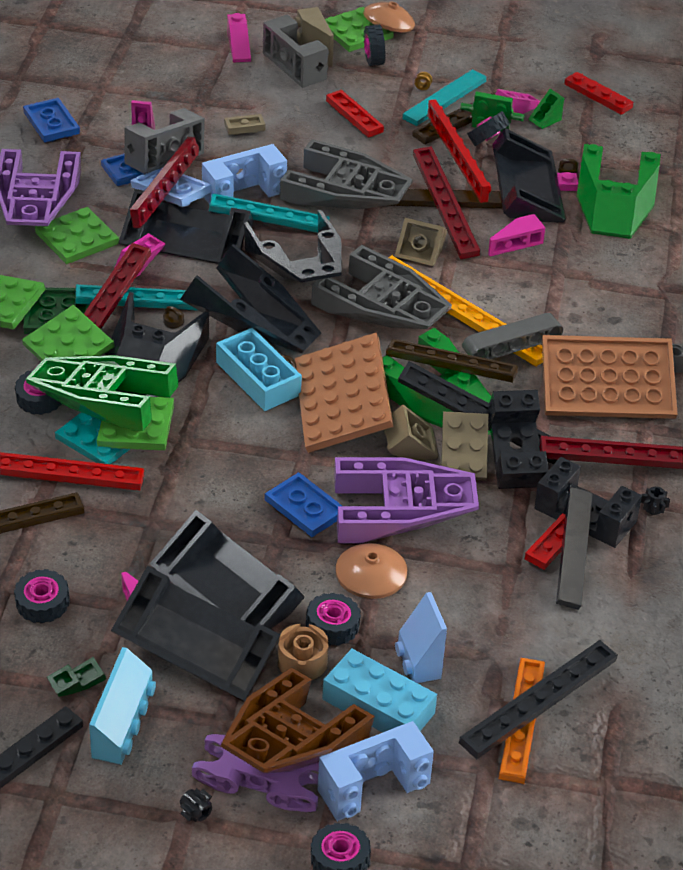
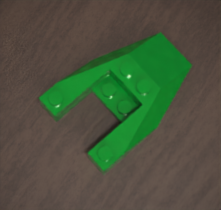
M584 144L577 199L589 230L592 234L631 239L654 207L661 154L641 152L637 185L613 182L611 180H599L603 146Z
M435 328L418 337V344L459 353L451 340ZM383 356L389 398L400 406H406L424 421L442 428L443 411H454L397 382L405 367L390 356ZM430 365L442 374L439 376L442 379L488 403L490 402L491 395L477 375Z
M116 355L47 357L26 378V383L65 406L120 428L131 429L132 431H144L152 421L150 396L116 392L115 390L170 398L178 388L177 367L175 363Z

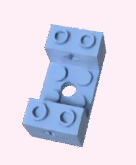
M274 144L203 162L202 181L212 185V192L206 194L204 198L210 205L212 194L233 197L234 191L259 185L268 197L280 195V180L287 172V160Z
M414 721L319 757L318 792L336 821L353 817L361 811L362 786L366 780L376 776H383L389 771H393L407 793L421 790L429 785L434 751Z

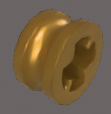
M423 71L418 73L414 83L419 90L424 91L429 89L433 79L428 72Z

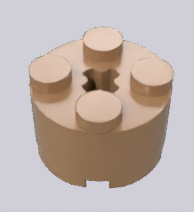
M295 624L286 628L281 633L278 643V667L280 671L284 673L288 669L293 668L312 680L320 677L328 666L329 644L325 632L319 627L310 624L309 627H301V624Z

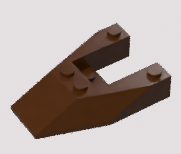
M290 668L247 697L220 747L262 773L289 772L318 763L319 757L368 739L375 716L353 704L327 724H323L299 709L306 704L312 679Z

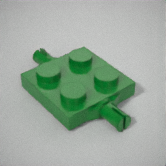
M476 91L473 105L462 102L460 110L471 112V127L475 128L477 124L490 116L494 117L502 111L509 123L512 120L522 122L524 120V114L514 112L512 107L513 98Z

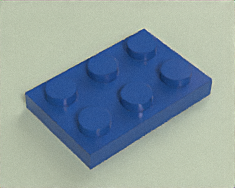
M59 98L23 106L24 114L43 142H51L56 139L80 134V127Z
M299 472L265 493L266 502L311 537L337 522L338 506H342Z

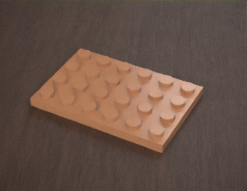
M377 333L365 335L295 358L296 370L302 375L299 399L304 442L308 453L393 427L380 341Z
M542 336L545 415L676 419L678 414L672 339Z

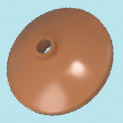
M396 2L372 3L366 6L363 12L367 20L374 25L380 24L386 30L410 32L415 26L412 16Z
M364 543L353 546L340 555L336 563V577L340 585L353 595L367 599L384 598L396 593L403 587L407 578V565L403 557L395 550L381 544Z

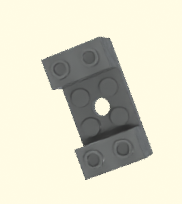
M288 14L263 22V54L302 88L327 80L329 51L324 44L316 40L299 46L297 41L298 23Z
M183 108L170 112L169 126L157 130L142 123L125 127V164L144 174L161 169L187 137H195L196 144L199 146L198 155L204 154L205 118Z

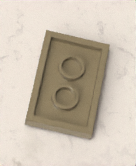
M443 411L441 466L475 473V480L486 481L488 414Z

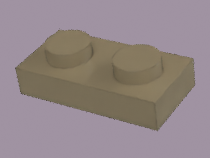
M262 114L224 118V125L228 135L265 131L266 124Z

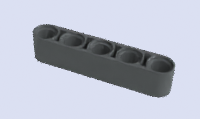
M544 313L470 335L464 339L462 348L468 355L493 359L542 344L543 335L561 336L564 328L551 313Z

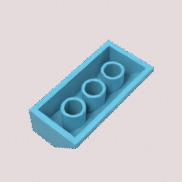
M122 647L89 724L91 758L121 765L125 755H129L131 752L132 737L139 732L141 715L145 716L148 708V697L154 695L156 682L152 678V670L128 648Z

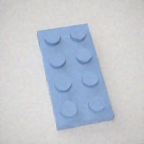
M162 168L132 179V188L145 191ZM183 174L164 200L177 204L180 207H185L212 192V185Z

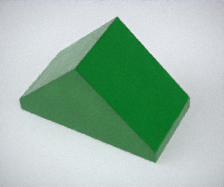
M549 89L528 119L541 129L561 121L564 98L552 89Z

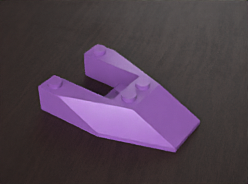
M1 149L0 206L7 225L48 226L80 183V152L61 151L57 174L22 173L21 150Z
M335 457V493H383L384 506H338V543H364L429 527L479 510L475 473L404 457Z

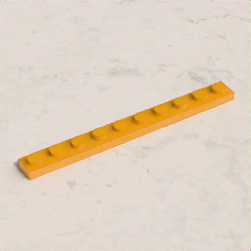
M388 257L415 271L452 304V308L447 312L448 314L476 331L483 332L507 325L396 257ZM542 345L513 352L535 367L543 363Z

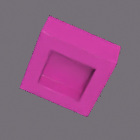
M557 173L560 191H577L578 180L576 173Z

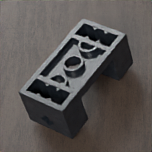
M538 390L493 391L488 405L497 487L498 489L536 488L538 482L548 472L546 451H540L536 425L540 412ZM518 441L522 447L514 449L510 446V442Z
M560 457L538 482L534 509L556 520L562 513L566 514L567 496L570 487L587 491L578 486L581 466ZM621 486L609 501L596 494H592L589 536L616 548L637 522L642 495L624 486Z

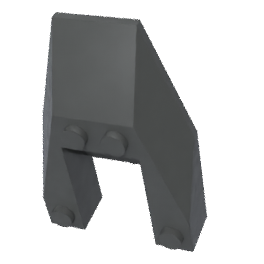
M311 139L304 148L303 168L328 176L324 180L287 170L280 180V200L298 205L366 209L399 203L412 184L413 179L365 153Z
M363 245L358 247L349 256V274L368 283L361 290L357 291L333 278L319 279L312 284V305L331 314L389 328L428 329L452 308V304L411 268Z

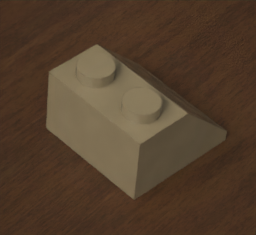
M405 218L394 257L434 267L443 249L447 230L442 226Z
M404 405L391 413L393 427L385 429L384 433L388 443L387 449L393 456L413 460H433L438 458L433 428L430 424Z

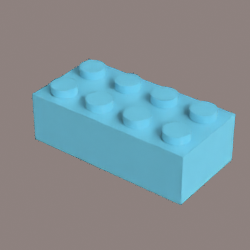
M253 328L216 343V363L264 411L299 396L302 375Z
M351 649L324 678L322 699L343 711L353 704L375 716L372 727L383 733L412 721L421 731L435 714L437 694L362 653Z

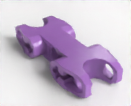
M207 735L205 750L209 754L218 757L219 760L214 762H194L192 776L215 790L229 794L236 793L239 786L267 793L266 799L271 805L288 811H316L318 796L302 786L318 784V774L311 771L319 772V762L289 772L262 773L222 747L212 744L216 743L221 746L225 735ZM301 799L307 800L310 803L303 802Z

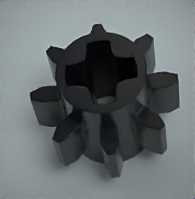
M656 486L650 489L646 488V493L642 494L641 503L644 504L643 510H646L651 515L663 514L665 508H669L670 498H667L668 492Z
M196 788L195 790L190 789L186 791L180 799V807L183 809L180 814L189 822L191 820L194 822L205 820L213 809L212 803L209 801L212 796L204 789L200 791Z

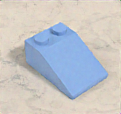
M431 592L426 593L400 629L398 642H395L396 653L398 657L401 656L403 659L405 675H409L410 679L416 683L441 679L447 627Z

